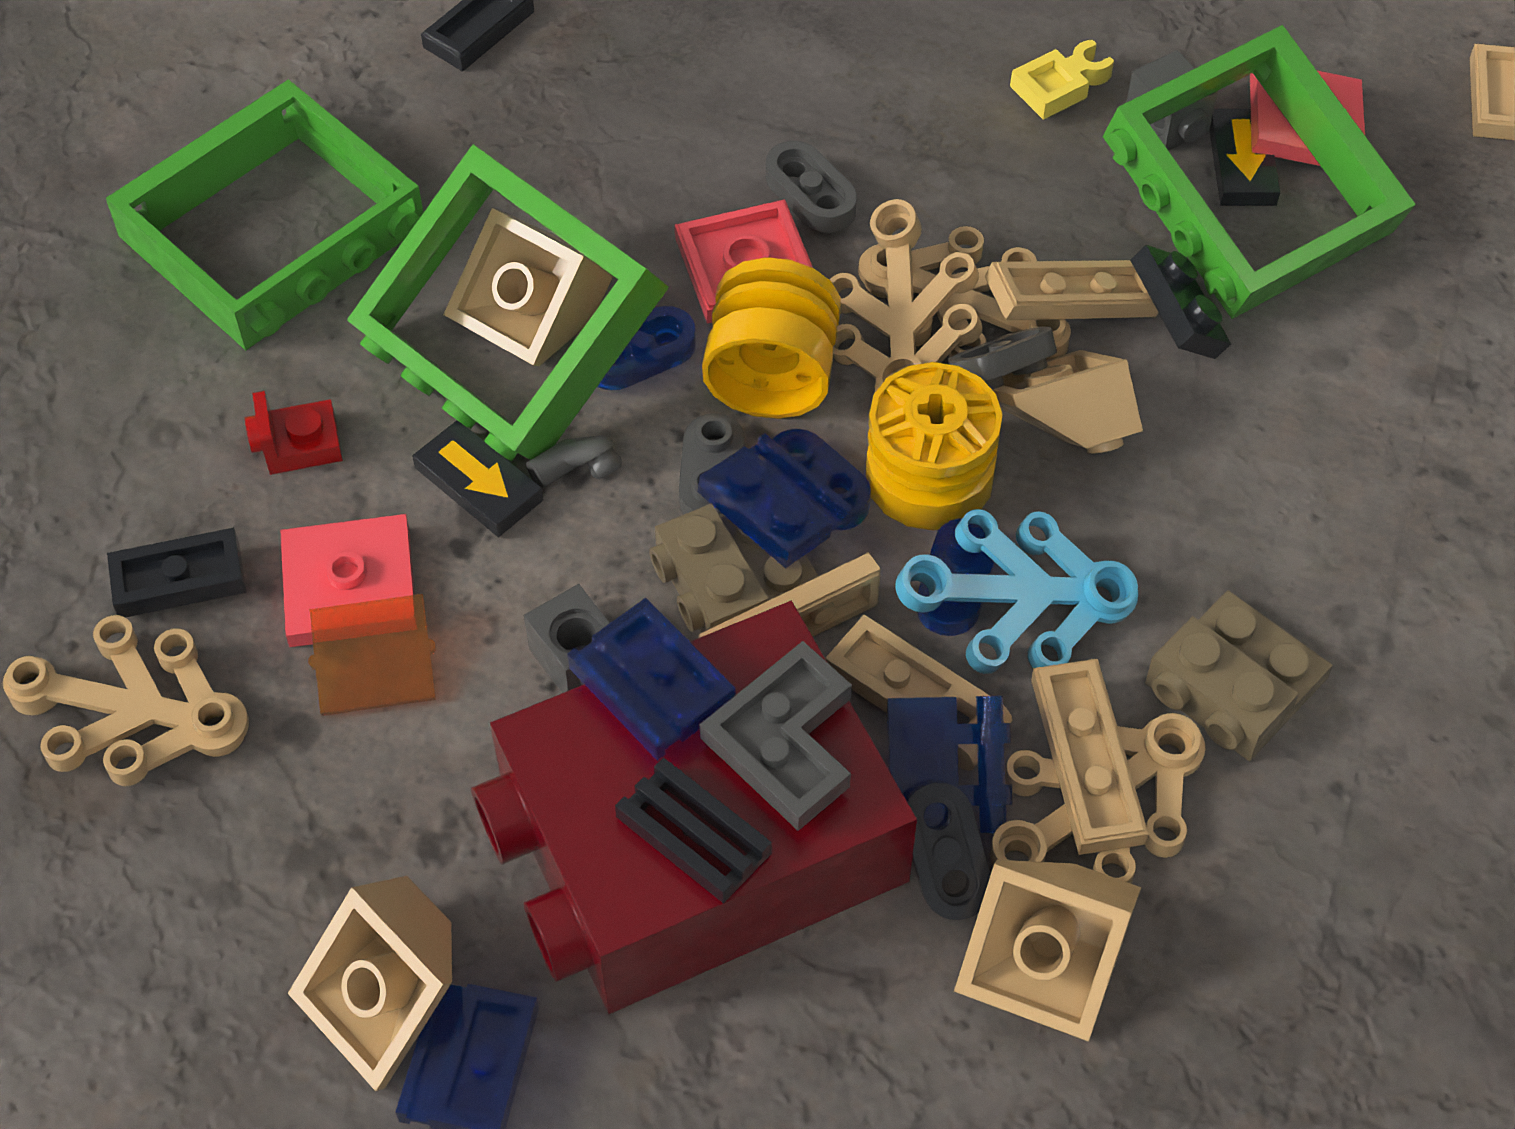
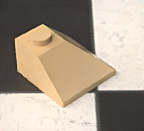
M492 208L443 315L534 366H540L584 328L600 306L613 276L561 238Z
M1078 350L1048 359V367L1043 370L1024 375H1013L1012 372L1003 376L1004 385L993 389L1002 410L1064 442L1086 448L1087 452L1091 454L1120 448L1124 445L1122 437L1143 431L1126 359Z
M996 860L954 992L1089 1042L1141 887L1073 863Z
M408 876L351 887L288 992L290 997L375 1091L386 1088L452 983L451 921Z

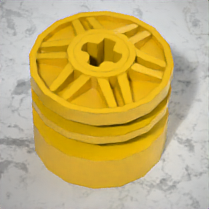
M765 257L741 262L726 271L717 286L716 305L712 312V329L707 337L702 363L703 382L715 398L731 409L751 416L781 419L803 415L817 408L828 394L833 364V346L836 344L837 326L840 319L841 297L828 278L816 269L796 261Z
M930 362L903 368L887 377L874 393L869 413V446L865 478L872 500L885 515L907 527L938 530L956 527L967 512L974 509H982L989 500L994 479L1003 414L996 393L981 377L960 366Z

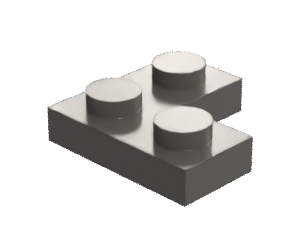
M802 641L700 724V739L799 831L850 787L851 773L809 734L851 699L852 684Z

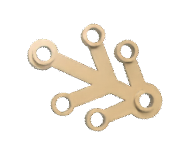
M899 199L889 200L879 205L870 219V227L878 244L886 250L889 307L862 289L857 278L850 273H839L829 279L838 293L845 288H853L847 297L841 298L840 313L847 314L853 312L890 338L891 357H887L868 345L856 326L852 324L837 326L833 358L842 365L855 364L876 379L875 392L885 379L911 365L930 362L941 363L957 345H969L975 342L982 332V323L976 310L968 304H956L945 312L942 319L943 326L916 353L915 336L953 293L961 294L973 289L979 280V272L969 254L964 252L952 253L943 259L939 268L940 272L914 300L911 249L916 245L921 235V223L912 205ZM905 228L902 232L892 235L895 230ZM968 268L963 276L951 278V274L956 269ZM963 319L971 320V323L965 329H953L958 321ZM855 339L850 348L845 350L838 349L843 341Z
M963 226L951 232L949 242L912 250L913 292L920 294L936 276L928 272V270L939 268L943 259L952 253H967L972 257L975 264L978 263L983 253L984 237L982 233L973 227ZM877 244L868 248L861 255L858 272L861 281L871 294L887 298L888 300L886 250ZM967 244L972 246V248H962L959 245ZM1016 247L1007 250L1003 254L1001 262L1037 261V259L1030 250ZM990 266L977 268L979 280L976 286L966 293H953L936 312L942 326L943 316L950 307L956 304H968L976 310L981 320L1011 332L1036 327H1051L1057 353L1046 359L1065 355L1068 351L1071 329L1065 319L1005 320L996 299L979 293L991 290L985 279V274ZM967 271L952 274L951 278H959ZM932 318L915 336L916 346H921L930 339ZM967 319L958 321L953 329H965L969 326ZM981 332L979 338L968 346L976 347L986 343L983 333ZM957 345L949 353V357L965 351L959 348L964 345Z
M119 615L108 616L98 622L93 631V638L102 656L113 661L127 689L57 674L50 662L34 656H24L12 662L3 679V689L12 706L18 712L25 715L45 713L57 703L111 714L78 731L67 725L54 727L43 736L40 747L49 766L60 772L76 769L83 763L85 757L108 747L103 756V763L111 780L121 786L137 784L147 775L148 771L192 749L212 757L230 754L241 745L249 727V717L246 708L237 697L228 693L213 692L197 663L198 651L190 633L183 629H170L159 635L154 644V651L160 666L169 673H175L189 703L162 697L136 649L138 639L131 622ZM113 634H125L124 637L118 642H106V640ZM173 647H186L180 655H166ZM38 676L33 682L22 684L25 680ZM224 716L216 725H204L212 718ZM153 724L173 728L142 746L136 741L124 739ZM74 743L72 749L67 753L61 755L54 754L56 748L61 744ZM123 758H137L134 764L128 768H116L118 762Z
M1176 713L1163 714L1151 720L1143 729L1117 726L1125 754L1133 756L1127 761L1135 789L1155 777V813L1149 817L1146 824L1149 834L1145 846L1152 854L1164 858L1178 854L1183 847L1187 835V825L1181 817L1183 777L1194 773L1200 767L1205 755V741L1197 725L1188 717ZM1165 744L1173 745L1180 750L1181 754L1167 753L1160 746ZM1020 750L1009 757L1005 771V783L1013 793L1020 796H1031L1038 793L1043 786L1060 788L1053 759L1042 758L1041 755L1031 750ZM1019 767H1028L1034 770L1037 776L1032 779H1023L1016 775L1014 770ZM1065 804L1035 825L1023 820H1012L1002 824L996 830L992 839L990 850L992 866H994L996 860H1008L1005 855L1010 851L1023 852L1029 861L1044 862L1046 853L1073 834ZM1159 827L1169 828L1175 833L1177 838L1171 841L1162 840L1156 836L1154 829ZM1130 847L1098 853L1092 870L1107 875L1102 867L1110 863L1117 864L1123 868L1125 875L1116 879L1132 884L1136 863L1130 854Z

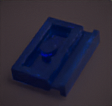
M765 433L758 437L756 445L750 449L744 446L700 475L697 492L708 502L712 503L716 509L785 569L829 539L831 531L838 526L844 528L850 524L853 507Z
M644 598L594 634L592 642L582 650L578 651L575 648L567 654L569 669L657 761L666 755L665 749L677 740L681 742L686 740L700 729V724L736 696V688L647 598Z
M451 984L419 1034L395 1111L398 1121L405 1124H410L411 1121L430 1125L431 1129H505L539 1010L537 997L467 984V987Z

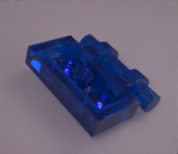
M976 696L977 723L957 724L956 697L887 698L888 769L905 799L915 787L922 783L935 780L948 782L967 796L971 806H979L980 833H995L1002 824L1007 822L1006 805H1013L1012 784H1006L1004 743H1011V723H1004L1003 696ZM958 744H977L978 784L959 785ZM932 803L925 809L924 821L926 825L939 827L947 821L948 809L945 804Z

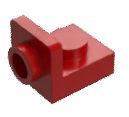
M265 391L252 393L255 415L245 417L248 441L252 453L263 451L270 475L343 461L331 399L270 410Z

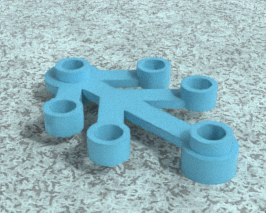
M974 509L967 512L956 526L955 537L958 544L964 550L971 553L985 552L1008 575L951 574L950 569L941 559L923 554L911 558L898 574L895 583L896 593L900 601L907 608L916 612L933 611L943 601L1015 603L991 629L982 630L976 634L966 648V659L969 665L977 672L983 674L993 673L1003 665L1009 657L1010 646L1050 604L1076 605V607L1055 632L1046 631L1040 634L1030 645L1028 661L1032 668L1068 663L1072 655L1073 646L1097 621L1107 624L1120 622L1134 610L1138 601L1137 580L1127 566L1117 561L1093 562L1059 531L1058 524L1051 515L1040 511L1027 515L1018 526L1016 540L1020 548L998 529L996 519L985 510ZM968 524L979 525L985 532V538L980 539L973 536L969 532ZM1029 526L1039 527L1044 532L1046 540L1035 539L1030 534ZM1022 550L1032 555H1041L1046 552L1070 577L1049 576ZM920 581L924 583L929 590V596L925 597L915 592L911 587V582ZM1096 587L1107 589L1112 596V602L1105 600L1098 593ZM986 643L992 646L996 651L997 659L990 660L985 658L980 653L979 644ZM1041 645L1053 647L1058 654V661H1050L1045 658L1041 651Z

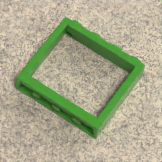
M1283 25L1119 106L1103 135L1104 140L1114 152L1112 157L1114 161L1124 166L1138 186L1144 204L1158 214L1170 231L1176 249L1189 258L1204 279L1208 294L1216 296L1231 319L1393 233L1416 205ZM1252 73L1357 215L1356 218L1257 271H1254L1150 126Z
M289 79L106 197L119 237L245 351L263 338L274 334L287 321L310 305L323 300L330 291L356 273L366 270L373 261L404 241L424 213L419 186ZM285 109L286 114L283 116L282 111ZM299 139L376 204L236 300L167 239L160 230ZM141 204L142 209L137 212L134 208Z
M472 144L347 321L365 334L360 344L366 350L387 364L393 358H396L406 366L400 376L428 396L434 390H437L446 397L447 401L442 406V409L470 429H472L476 422L487 429L490 433L484 442L510 461L515 458L517 453L531 460L557 443L666 293L669 286L644 266ZM493 190L618 280L514 424L393 331V328Z

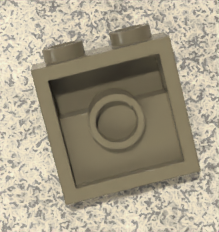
M769 494L722 514H718L711 503L655 526L656 546L649 549L652 564L660 580L663 583L672 581L678 591L677 605L686 626L691 632L699 629L703 633L819 577Z
M1227 590L1199 620L1192 616L1152 656L1145 684L1152 688L1156 697L1164 705L1174 710H1181L1204 727L1209 737L1216 744L1225 749L1236 751L1250 762L1328 679L1333 665Z

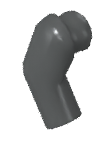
M600 435L564 439L528 461L526 467L533 481L543 489L587 463L590 473L594 478L602 479L619 469L622 465V459L613 449V446L616 444L608 437Z

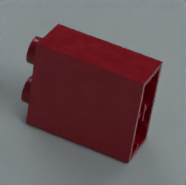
M792 600L490 722L500 776L471 787L473 800L484 830L502 865L533 852L551 891L525 901L523 905L544 962L556 982L588 969L608 1014L910 882L917 818L850 701L809 734L851 773L850 787L799 831L700 739V724L802 641L826 661ZM663 757L772 842V854L724 904L616 817L615 805L624 796L629 799L635 793L634 786L643 777L649 780L655 774L654 766ZM667 789L663 791L744 856L748 854ZM649 805L644 810V812L724 876L731 871L728 866L703 846H699L686 836L679 827L654 807Z

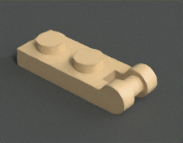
M865 614L825 658L830 666L852 684L853 691L941 748L945 756L961 769L973 770L986 754L984 745L990 738H999L1012 722L1010 712L998 700ZM956 710L969 717L970 722L965 728L950 719Z

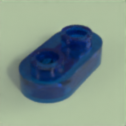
M673 306L654 308L613 364L617 366L610 368L597 387L605 390H621L686 362L693 355L696 348V328L692 317L686 311ZM664 342H670L669 344L664 346L659 345Z
M790 429L777 434L769 442L766 451V471L770 481L818 524L832 530H847L858 526L864 521L870 509V484L859 470L823 439L808 430ZM792 453H801V454H804V455H802V456H792V455H790V454H792ZM834 488H844L848 492L838 494L831 490Z
M962 518L951 520L938 530L930 555L941 559L950 569L951 574L992 575L995 562L985 552L971 553L957 544L955 529ZM968 524L969 532L973 536L980 539L985 538V532L979 525ZM921 582L918 594L928 597L929 590ZM943 601L935 610L924 613L917 612L922 624L930 631L939 635L955 636L969 631L977 623L983 602Z

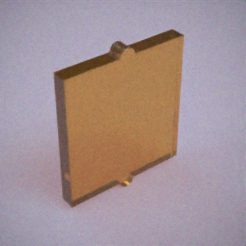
M423 594L309 609L314 655L309 657L308 663L313 670H316L319 706L322 716L436 700L431 654L435 653L437 647L435 642L429 639Z

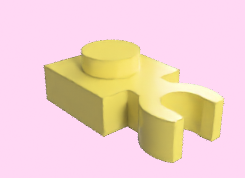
M1086 40L1079 43L1075 47L1073 55L1065 58L1055 49L1012 70L1010 87L1044 120L1086 99L1089 85L1095 86L1107 82L1112 76L1114 60L1108 57L1100 62H1091L1095 57L1097 43L1094 40Z

